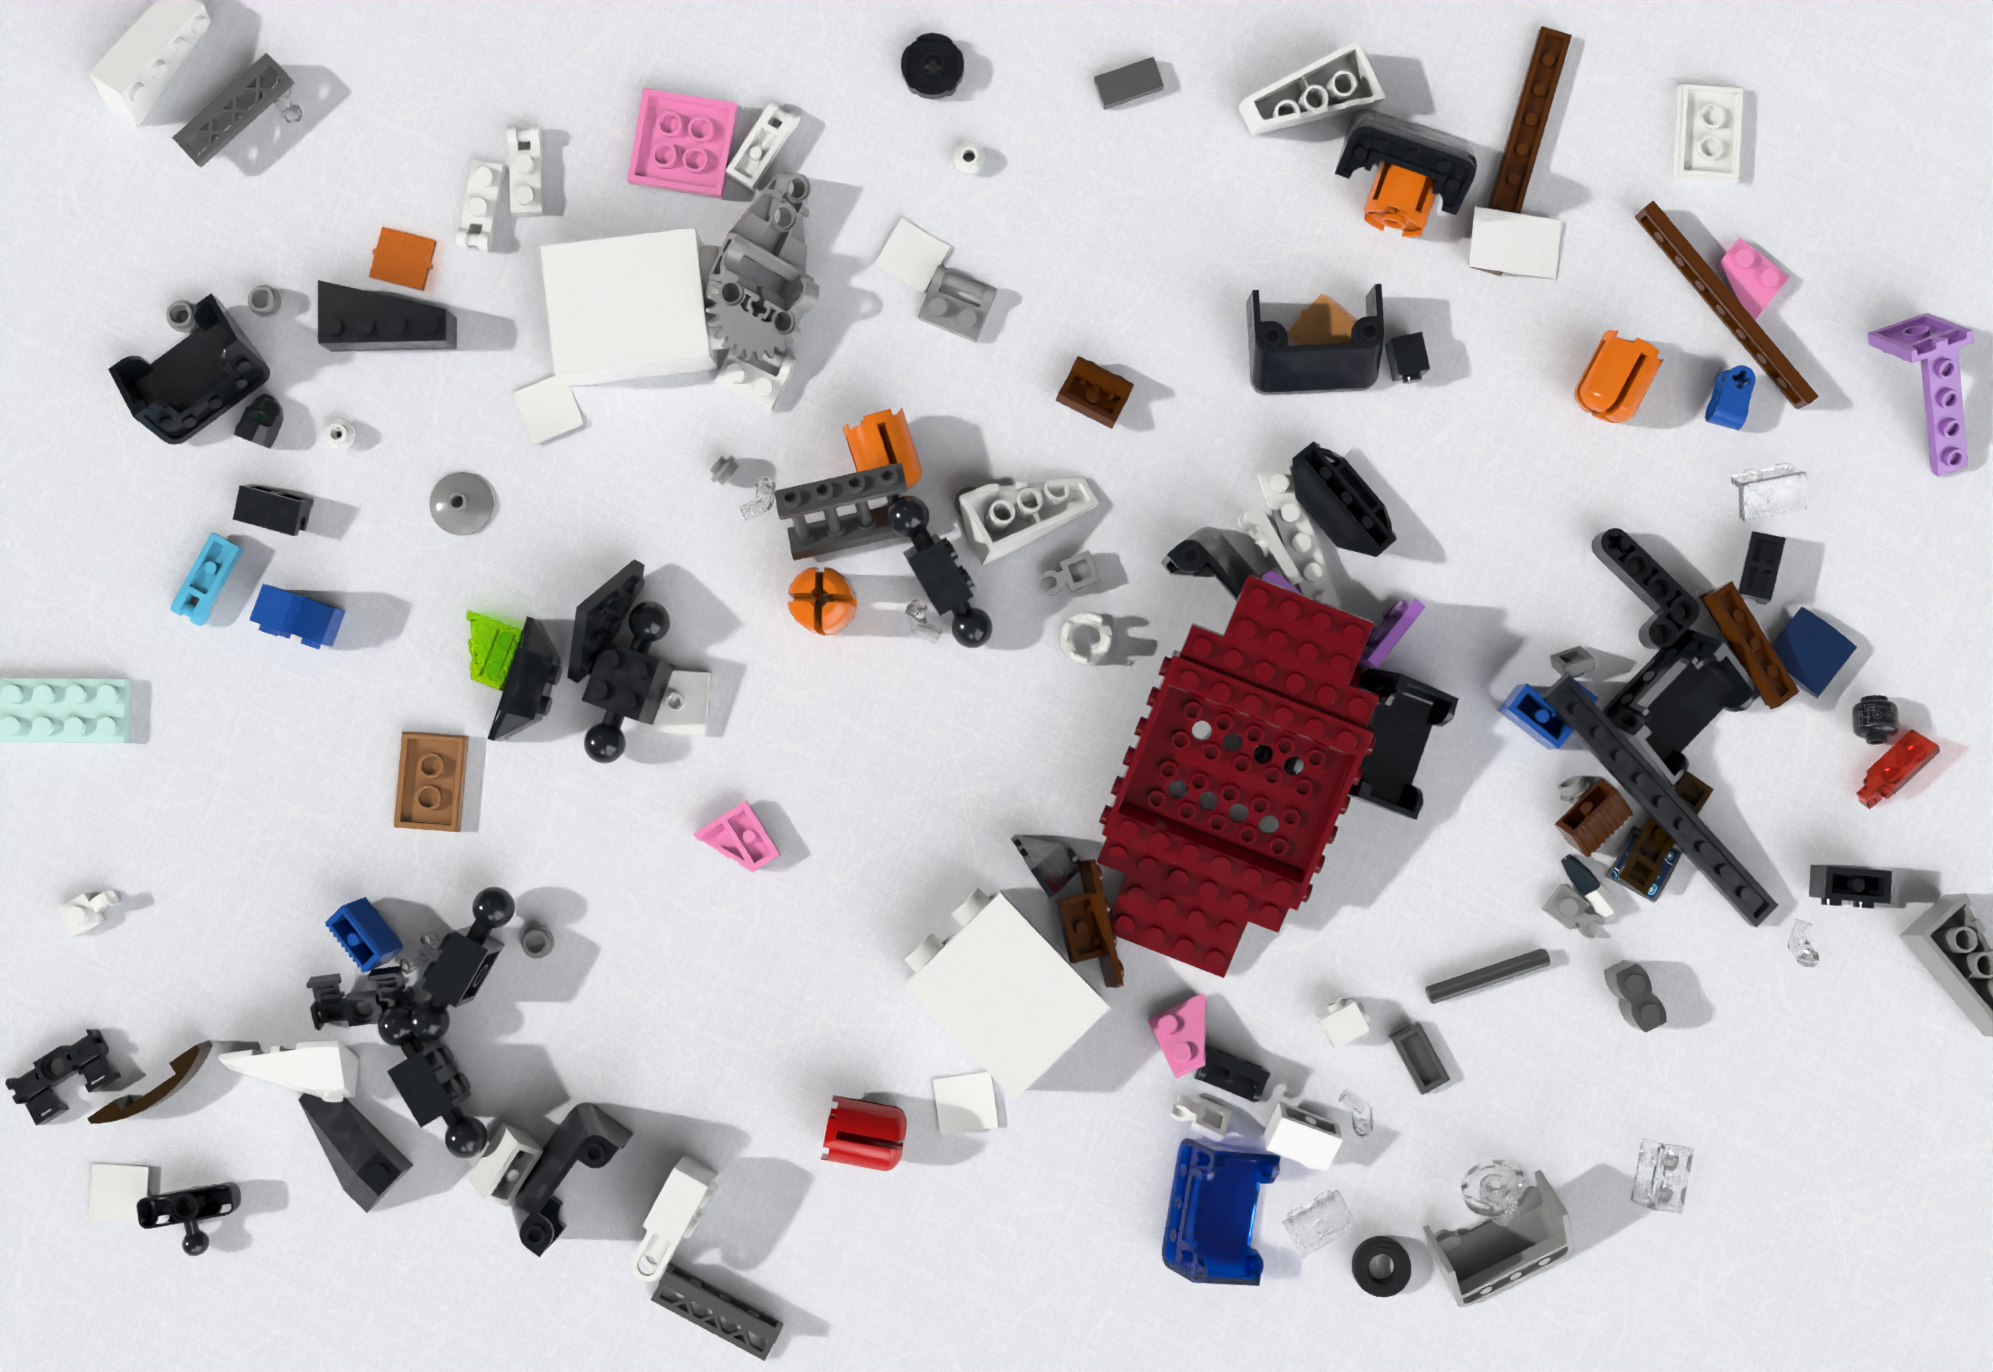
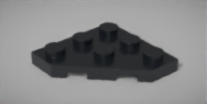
M635 559L576 607L567 678L579 683L587 675H591L603 640L612 641L635 598L643 589L645 565Z

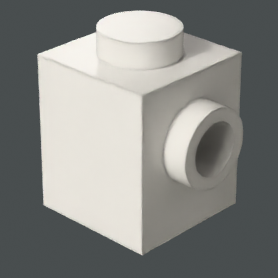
M1342 997L1332 1001L1326 1006L1328 1008L1327 1011L1316 1016L1329 1043L1335 1049L1370 1032L1366 1022L1371 1019L1362 1003L1357 1005L1350 998L1345 1000Z

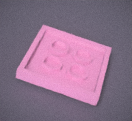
M643 88L627 179L629 184L723 199L727 177L725 170L729 165L738 113L737 103Z

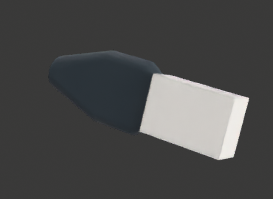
M1571 854L1565 856L1561 863L1569 879L1580 892L1585 894L1583 897L1597 914L1603 919L1616 913L1620 906L1603 883L1599 882L1592 872Z

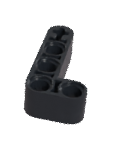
M1613 528L1595 536L1591 546L1595 556L1654 612L1639 629L1638 637L1641 644L1647 649H1658L1672 645L1698 618L1700 607L1697 601L1625 531ZM1609 539H1612L1614 541V543L1611 546L1613 548L1612 550H1609L1607 547L1610 543ZM1630 559L1635 560L1639 565L1637 575L1629 570L1628 563ZM1654 581L1658 582L1662 587L1660 597H1657L1652 592ZM1677 603L1682 605L1685 610L1683 619L1678 618L1675 614ZM1655 626L1659 627L1663 632L1661 642L1656 641L1653 637Z

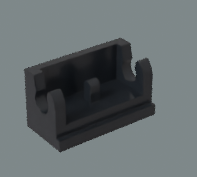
M256 484L239 485L233 520L291 536H298L299 530H306L314 500Z
M1752 531L1738 588L1743 600L1745 598L1754 599L1756 603L1766 605L1772 600L1786 540L1785 537Z
M1207 1044L1205 1047V1066L1196 1070L1194 1078L1251 1102H1258L1271 1073L1262 1066Z

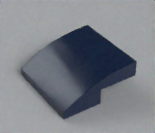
M1801 606L1771 645L1795 685L1817 699L1857 649V646L1843 634L1803 606Z

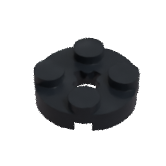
M922 34L910 46L908 45L902 54L901 70L903 79L909 91L922 98L940 99L945 96H951L956 92L958 85L963 79V54L952 43V40L943 34ZM931 59H935L937 65L942 66L935 73H929L928 69H924V65H929Z

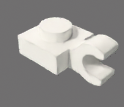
M115 890L109 893L107 891L102 892L95 897L90 892L82 894L57 910L70 935L75 937L104 922L105 918L102 911L119 903L121 900Z
M1180 1095L1177 1104H1174L1170 1116L1178 1121H1192L1191 1130L1220 1143L1225 1137L1232 1111L1205 1098H1202L1200 1103L1197 1104L1190 1098Z

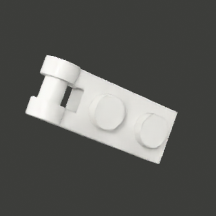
M771 100L725 170L726 174L754 191L790 133L796 129L800 116L792 111L786 112L782 109L781 104ZM777 120L782 124L776 129L770 125L772 121Z
M530 125L529 129H519L518 126H508L510 213L513 216L545 215L540 125ZM521 142H530L531 150H521Z
M472 160L460 228L456 234L457 247L469 248V246H476L480 251H491L506 172L504 165ZM473 226L482 228L480 234L472 233Z
M1251 506L1237 519L1238 527L1243 531L1249 532L1254 541L1253 547L1256 554L1265 560L1270 569L1269 571H1275L1292 586L1302 582V577L1264 510L1259 506Z

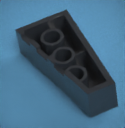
M318 280V344L331 352L457 349V318L447 309Z

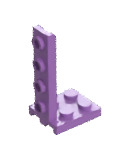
M1925 313L1869 332V345L1882 350L1884 353L1901 358L1903 361L1910 363L1921 361L1930 466L1933 474L1939 477L1968 467L1958 348L1974 343L1973 330Z
M1275 571L1264 572L1259 576L1261 579L1301 593ZM1417 599L1402 600L1397 603L1391 602L1381 615L1384 618L1377 628L1373 626L1357 665L1365 666L1366 668H1371L1372 666L1378 668L1425 609V606Z

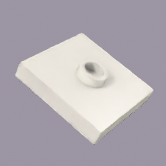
M673 670L653 725L642 723L641 732L706 736L711 673Z

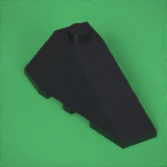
M1022 835L1011 837L1012 842L1049 899L1056 895L1079 872L1076 864L1080 860L1070 845L1064 849L1062 844L1058 842Z

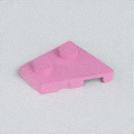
M1741 238L1732 244L1716 264L1722 279L1727 282L1730 292L1754 320L1789 279L1787 274Z
M747 800L694 833L695 838L717 849L718 852L726 857L737 861L751 872L756 871L781 855Z
M1203 993L1147 1019L1176 1079L1205 1066V1009L1207 1001Z

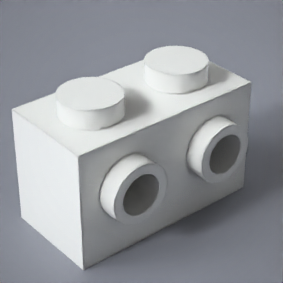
M1280 1101L1264 1132L1266 1149L1279 1158L1288 1157L1299 1161L1309 1169L1318 1168L1326 1172L1343 1141L1339 1123Z
M502 1124L468 1180L483 1200L509 1207L543 1153V1150L528 1132Z

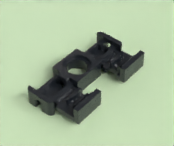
M401 966L372 969L368 975V980L376 981L378 987L371 991L347 993L346 996L345 992H340L338 984L342 982L340 973L310 977L306 984L307 988H312L315 999L310 1007L314 1027L317 1030H321L325 1023L348 1020L349 1027L376 1024L381 1014L393 1005L402 1004L413 1008L417 1004L416 1001L412 1002L415 995L414 989L411 986L406 988ZM356 1003H368L372 1007L373 1012L368 1015L360 1013L356 1008Z
M87 1029L88 1035L71 1046L61 1045L33 1062L35 1066L33 1070L18 1079L8 1078L5 1084L8 1090H14L16 1093L12 1096L14 1102L26 1105L36 1126L45 1125L69 1110L68 1105L61 1106L60 1102L54 1101V1095H51L54 1091L50 1089L51 1087H56L78 1073L79 1075L84 1074L88 1082L85 1084L88 1093L98 1092L122 1077L119 1072L113 1073L105 1056L101 1057V1055L109 1053V1048L98 1029ZM57 1057L61 1058L64 1063V1069L58 1076L51 1070V1063ZM102 1076H105L104 1078H102L101 1080L92 1085V1082L96 1081ZM52 1107H54V1109L51 1110L50 1112L46 1113V1114L43 1115V1116L41 1115V1114H43L44 1112H46V1111H48L49 1109H51Z

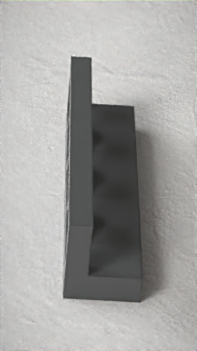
M266 52L172 138L202 168L295 82Z
M671 1263L665 1270L651 1298V1301L763 1361L766 1360L784 1323ZM666 1286L683 1295L684 1298L672 1301L661 1294ZM691 1301L711 1310L712 1313L704 1316L694 1313ZM686 1303L687 1308L681 1306V1304ZM720 1316L739 1325L741 1328L733 1331L724 1329ZM714 1318L715 1323H713V1322H711V1321H709V1320ZM749 1331L767 1340L764 1349L751 1343ZM743 1334L744 1339L737 1335Z

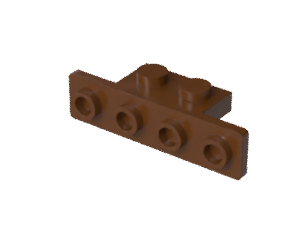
M1095 859L1083 860L1078 863L1084 893L1055 900L1069 963H1078L1099 957L1105 986L1113 988L1124 986L1122 979L1124 977V968L1117 957L1115 948L1117 937L1115 931L1110 926L1108 917L1110 906L1107 898L1103 895L1101 886L1103 881L1102 871L1096 864Z

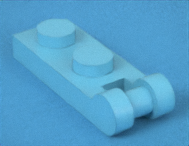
M211 532L172 602L171 611L179 616L186 615L190 617V621L198 626L204 625L210 616V610L244 548ZM193 595L199 598L196 606L191 604Z

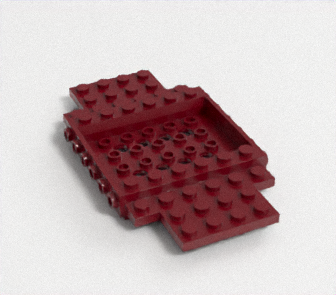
M1248 574L1224 634L1192 623L1182 650L1180 652L1174 650L1171 658L1164 657L1158 675L1163 676L1159 688L1152 687L1146 705L1151 706L1147 718L1141 716L1138 721L1134 735L1139 736L1135 748L1129 746L1122 764L1126 765L1127 768L1123 777L1117 775L1110 794L1115 795L1111 806L1105 805L1099 819V823L1103 824L1102 835L1106 836V839L1098 856L1097 863L1126 874L1109 915L1110 926L1115 931L1116 937L1224 978L1248 922L1279 933L1289 908L1298 911L1301 902L1306 903L1313 888V885L1310 884L1311 878L1314 873H1320L1325 861V855H1322L1326 843L1330 845L1333 843L1338 830V826H1335L1339 814L1344 815L1350 803L1351 797L1347 795L1351 785L1359 783L1363 773V767L1360 766L1364 755L1370 756L1376 743V737L1373 736L1374 731L1368 723L1380 698L1379 694L1350 684V680L1374 626L1373 621ZM1199 721L1207 722L1212 728L1211 734L1204 739L1197 738L1192 732L1195 723ZM1229 733L1238 734L1242 738L1241 747L1234 751L1226 749L1223 745L1224 737ZM1260 745L1269 746L1273 751L1272 758L1267 762L1257 761L1253 755L1256 747ZM1290 757H1298L1304 763L1303 769L1297 774H1290L1284 768L1285 761ZM1175 780L1183 781L1187 785V793L1182 797L1172 796L1168 790L1171 782ZM1205 792H1212L1218 798L1217 805L1212 809H1205L1199 804V797ZM1243 804L1247 807L1248 815L1244 820L1236 821L1230 817L1229 810L1233 805ZM1274 816L1279 822L1278 828L1274 832H1264L1259 826L1263 817Z

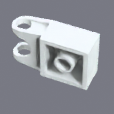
M686 1155L675 1165L642 1225L648 1231L631 1262V1270L637 1279L644 1282L656 1280L672 1259L682 1238L689 1239L703 1215L698 1212L699 1208L703 1210L706 1208L718 1188V1185L714 1183L718 1175L717 1172ZM648 1256L654 1258L656 1263L652 1262ZM639 1260H641L644 1266L655 1272L651 1274L643 1273L639 1268Z

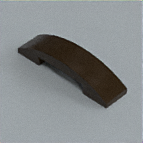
M1688 771L1671 787L1696 815H1698L1714 790ZM1650 816L1633 841L1617 874L1618 879L1643 896H1646L1661 873L1662 868L1660 865L1674 845V842Z
M209 1040L196 1044L169 1063L176 1073L171 1078L135 1102H133L129 1095L113 1100L88 1117V1121L90 1124L114 1122L146 1111L169 1099L195 1076L204 1064L213 1045Z

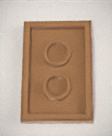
M402 732L394 827L460 832L469 737Z

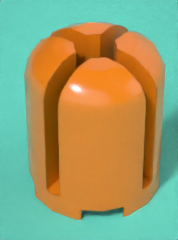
M1380 161L1364 207V212L1366 213L1364 220L1381 231L1384 230L1385 226L1403 230L1402 237L1421 236L1437 195L1432 193L1436 179Z
M1608 330L1604 332L1576 385L1574 398L1580 408L1587 413H1591L1593 417L1605 422L1622 423L1635 416L1664 359L1657 358L1660 351L1648 342L1636 337L1634 342L1616 337L1618 331Z
M902 408L895 415H892L891 409L866 415L863 417L864 420L860 422L861 425L852 429L849 428L848 423L842 427L857 472L901 463L907 489L913 487L922 477V467Z
M817 567L808 568L798 574L790 584L788 594L794 599L788 602L789 611L795 621L811 633L822 636L834 635L846 628L851 620L854 619L857 609L855 592L845 577L836 570L825 567L824 572H821ZM822 595H828L827 598L829 600L833 599L834 602H827L822 606V612H820L821 607L819 605L816 607V602L822 599Z

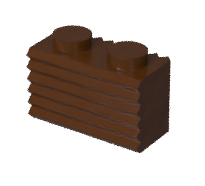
M1600 779L1554 825L1572 847L1586 857H1591V853L1596 852L1601 847V844L1605 843V839H1609L1610 835L1614 834V830H1618L1620 826L1624 825V821H1627L1629 816H1633V812L1619 791Z

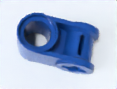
M1739 365L1723 371L1717 376L1711 400L1705 413L1706 422L1734 430L1742 428L1748 415L1749 402L1756 382L1755 374L1751 368Z

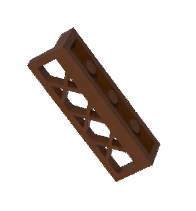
M1730 581L1702 594L1700 598L1737 659L1759 689L1760 696L1765 705H1768L1770 709L1779 707L1799 693L1798 688L1734 583Z

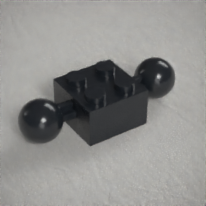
M914 496L898 498L889 508L888 522L895 533L903 537H909L914 546L902 553L932 605L940 616L950 610L955 616L952 622V634L960 645L967 648H977L984 645L991 637L993 630L992 621L985 611L971 607L968 600L974 597L970 588L975 585L966 569L962 565L956 566L954 560L959 557L946 537L941 540L936 533L932 536L929 534L926 528L929 523V511L921 499Z
M653 601L638 604L629 615V628L634 635L630 648L603 640L583 694L582 701L606 709L602 723L592 726L584 738V748L587 755L598 763L614 762L623 754L626 740L620 728L624 717L653 725L675 665L648 656L652 642L662 639L670 627V617L667 610L659 603Z
M488 887L480 891L472 904V912L476 919L473 925L454 930L453 933L449 932L442 940L439 947L442 953L437 961L433 960L428 965L423 974V978L426 981L422 989L432 994L430 1000L422 1001L411 1009V1027L415 1039L421 1042L437 1041L445 1035L450 1025V1016L447 1011L449 1004L456 1008L474 1000L505 946L504 943L491 937L489 934L493 928H499L507 924L515 911L514 900L505 889Z
M398 1004L387 1008L379 1018L378 1033L387 1044L401 1047L407 1057L406 1060L387 1072L420 1128L442 1116L448 1126L445 1132V1145L448 1151L455 1157L462 1159L477 1156L486 1146L488 1133L485 1125L479 1119L465 1116L459 1106L460 1103L472 1094L469 1091L471 1087L467 1077L462 1072L459 1073L453 1064L454 1057L451 1050L445 1044L442 1045L439 1040L424 1048L421 1041L414 1038L411 1027L412 1007Z

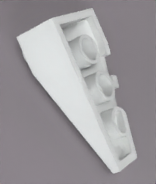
M1084 477L1048 479L1043 483L1027 484V481L1016 482L1015 485L999 486L998 483L987 484L959 497L967 539L982 565L1021 548L1095 508L1099 504Z
M340 1041L300 1042L296 1044L295 1050L286 1049L280 1045L272 1046L270 1053L267 1054L263 1051L252 1049L219 1055V1061L230 1070L314 1095L326 1102H341L345 1097H355L359 1059Z

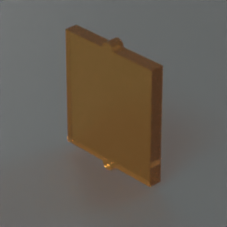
M382 227L377 247L372 250L374 258L369 277L424 291L429 270L433 269L431 262L437 241Z
M1320 294L1307 310H1302L1299 320L1287 332L1299 345L1351 343V329L1355 322L1323 294Z

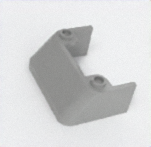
M1541 1170L1534 1172L1537 1186L1526 1187L1518 1193V1199L1515 1202L1516 1209L1460 1237L1456 1231L1443 1229L1433 1234L1429 1225L1423 1227L1428 1248L1459 1307L1473 1305L1565 1259L1574 1250L1569 1214Z

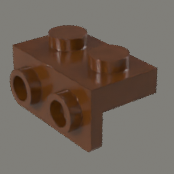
M1078 356L1055 401L1112 429L1130 396L1134 384L1122 376L1115 375L1094 362Z

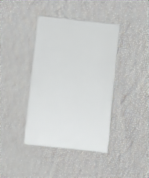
M1475 206L1469 267L1556 280L1562 220Z

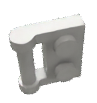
M938 265L917 316L918 320L976 343L998 289L990 285L984 287L947 272L948 268ZM942 285H948L982 299L980 307L940 292Z

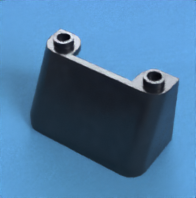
M1361 109L1353 115L1350 121L1335 174L1350 179L1352 173L1358 168L1365 167L1364 170L1371 171L1376 159L1436 179L1432 193L1437 195L1439 193L1442 196L1443 204L1441 211L1457 215L1475 178L1477 161L1471 146L1463 140L1372 109Z
M212 293L198 302L192 311L193 318L200 328L150 364L140 356H128L108 369L133 418L168 444L177 445L189 440L262 386L270 376V369L262 356L221 301Z
M1203 527L1173 548L1161 562L1170 574L1176 571H1183L1194 576L1202 568L1206 567L1236 602L1247 575L1251 574L1259 577L1217 529L1212 527Z
M1686 630L1672 645L1661 648L1605 706L1602 712L1666 782L1674 785L1684 776L1689 767L1688 759L1681 752L1722 709L1730 712L1744 711L1752 705L1761 693L1725 642L1694 630Z
M1370 668L1361 674L1358 687L1379 694L1380 697L1368 723L1372 726L1376 743L1370 756L1364 755L1360 765L1363 767L1361 779L1357 785H1351L1347 796L1417 820L1424 800L1421 789L1412 785L1432 726L1442 727L1453 719L1459 698L1404 674Z
M590 1102L580 1103L568 1113L543 1147V1153L510 1204L522 1244L539 1258L567 1227L560 1219V1209L563 1202L555 1197L553 1193L576 1161L579 1160L590 1168L604 1167L620 1148L623 1149L634 1134Z

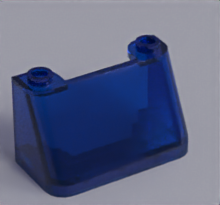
M1185 1138L1182 1140L1177 1154L1162 1244V1260L1164 1265L1193 1283L1259 1286L1264 1262L1260 1253L1250 1246L1260 1184H1271L1275 1181L1280 1171L1279 1163L1281 1156L1272 1154L1269 1151L1201 1139Z

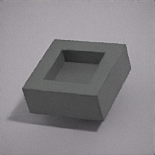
M1581 646L1550 655L1552 667L1561 676L1569 675L1571 678H1577L1585 672L1595 669L1594 658Z

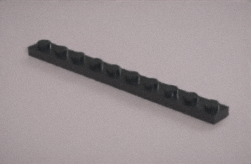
M1563 675L1541 697L1544 702L1750 926L1757 928L1778 906L1775 900L1569 675Z

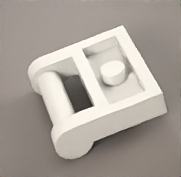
M732 345L714 382L751 402L773 411L794 370L797 359L789 355L784 357L774 352V358L771 359L764 352L762 360L780 368L777 377L739 359L742 352L738 357L732 355Z

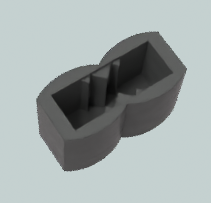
M1623 960L1604 970L1606 984L1609 990L1619 998L1621 1014L1630 1026L1643 1032H1648L1667 1022L1665 1008L1659 998L1652 993L1650 978L1640 965Z

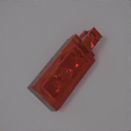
M1910 730L1866 771L1867 776L1863 780L1864 786L1856 793L1859 802L1868 809H1871L1883 797L1889 799L1892 795H1895L1940 752L1939 745L1915 730Z

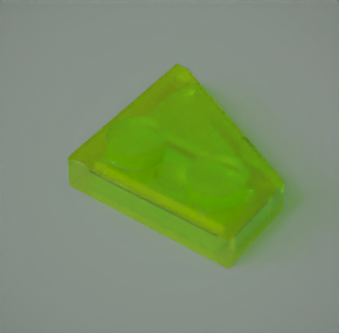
M468 610L466 618L467 621H470L471 639H468L469 653L472 657L470 663L471 680L503 691L523 630Z

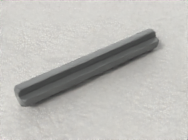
M1538 949L1427 986L1425 988L1426 995L1430 1003L1435 1004L1547 967L1551 964L1550 957L1545 949Z

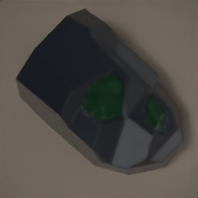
M265 393L256 397L250 406H246L240 422L236 425L234 435L270 449L277 438L284 420L283 408L277 399Z

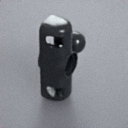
M225 1182L206 1186H194L189 1189L158 1195H149L140 1199L137 1203L139 1225L144 1229L184 1223L186 1235L182 1241V1248L189 1256H198L203 1254L209 1246V1237L199 1229L198 1220L229 1215L237 1210L241 1203V1191L236 1183ZM187 1197L193 1200L195 1205L194 1211L187 1206ZM231 1204L230 1211L220 1213L222 1205ZM170 1214L168 1221L157 1224L159 1216Z

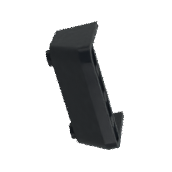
M1375 284L1366 295L1367 317L1360 318L1351 329V343L1288 346L1287 332L1280 323L1261 321L1259 290H1252L1246 302L1250 382L1257 393L1262 395L1363 391L1369 389L1377 381L1384 339L1382 284Z

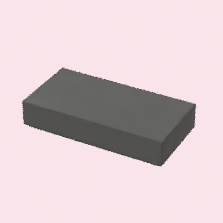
M1154 57L1094 77V83L1104 110L1161 91L1164 88Z
M1418 1021L1389 1036L1421 1095L1450 1080Z

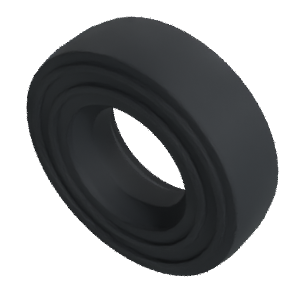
M1375 1236L1366 1239L1356 1248L1352 1257V1273L1358 1285L1368 1294L1376 1297H1390L1402 1291L1409 1282L1411 1261L1408 1253L1400 1243L1389 1237ZM1380 1254L1389 1256L1394 1264L1391 1275L1384 1279L1373 1277L1369 1271L1370 1261L1373 1257Z

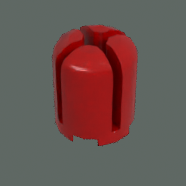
M833 1095L832 1101L838 1102L837 1109L831 1108L823 1147L829 1148V1153H822L821 1160L881 1171H889L897 1166L902 1157L903 1141L905 1140L907 1119L903 1110L896 1106Z

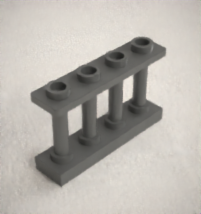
M891 464L776 490L774 494L779 519L792 518L794 527L787 528L793 560L901 537L890 527L888 511L892 503L900 498L899 494L905 493L908 490L902 464ZM887 497L889 505L874 509L869 508V500ZM855 504L856 513L838 516L836 508ZM824 512L825 520L812 523L806 522L804 515Z

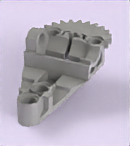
M781 172L773 177L728 232L707 278L706 296L715 305L706 308V312L716 314V317L709 321L708 325L711 327L719 326V329L713 336L715 339L725 337L721 347L728 349L733 345L731 354L738 357L743 351V359L750 361L754 353L755 360L762 361L764 352L768 358L772 359L774 358V347L781 353L785 352L783 341L785 340L791 344L795 342L791 334L794 331L801 332L797 325L800 324L804 313H808L815 306L819 297L820 286L813 282L814 278L806 274L807 245L804 240L802 216L809 217L810 210L804 206L811 193V184L805 175ZM792 180L794 189L793 192L790 194L788 191V186L790 181ZM779 209L781 217L779 222L776 223L775 213ZM743 256L785 280L786 285L780 297L764 287L757 286L755 282L737 273L739 262ZM727 284L729 292L726 298H723L722 289ZM779 314L780 322L775 327L774 320L776 315Z

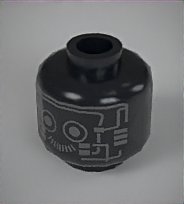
M1865 696L1852 709L1853 731L1858 737L1866 739L1867 744L1887 743V738L1895 736L1899 731L1898 708L1893 702L1888 701L1886 696Z

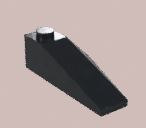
M304 1093L298 1099L343 1190L368 1213L411 1169L413 1164L346 1098H343L341 1102H326L320 1097Z

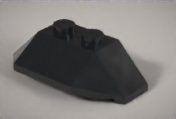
M1313 441L1292 458L1296 500L1338 548L1377 557L1397 540L1395 532L1392 531V524L1386 506L1344 457L1329 449L1321 448L1320 444Z
M526 617L492 727L487 739L502 742L540 722L543 715L547 716L550 711L552 698L549 696L552 686L557 685L560 680L562 667H559L561 659L540 620Z

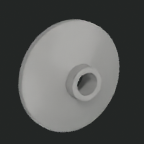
M458 472L447 475L436 484L430 496L429 506L432 518L441 529L450 534L464 536L479 531L487 524L493 512L494 501L490 488L481 478L470 473ZM462 497V506L455 508L453 504L455 498Z

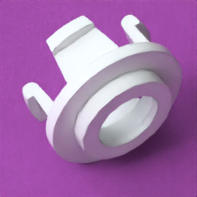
M1084 612L1072 616L1066 621L1060 633V645L1064 654L1071 661L1080 665L1098 663L1106 657L1112 646L1113 637L1110 626L1103 617L1096 613ZM1090 628L1097 634V644L1092 650L1083 651L1075 645L1074 637L1078 630Z

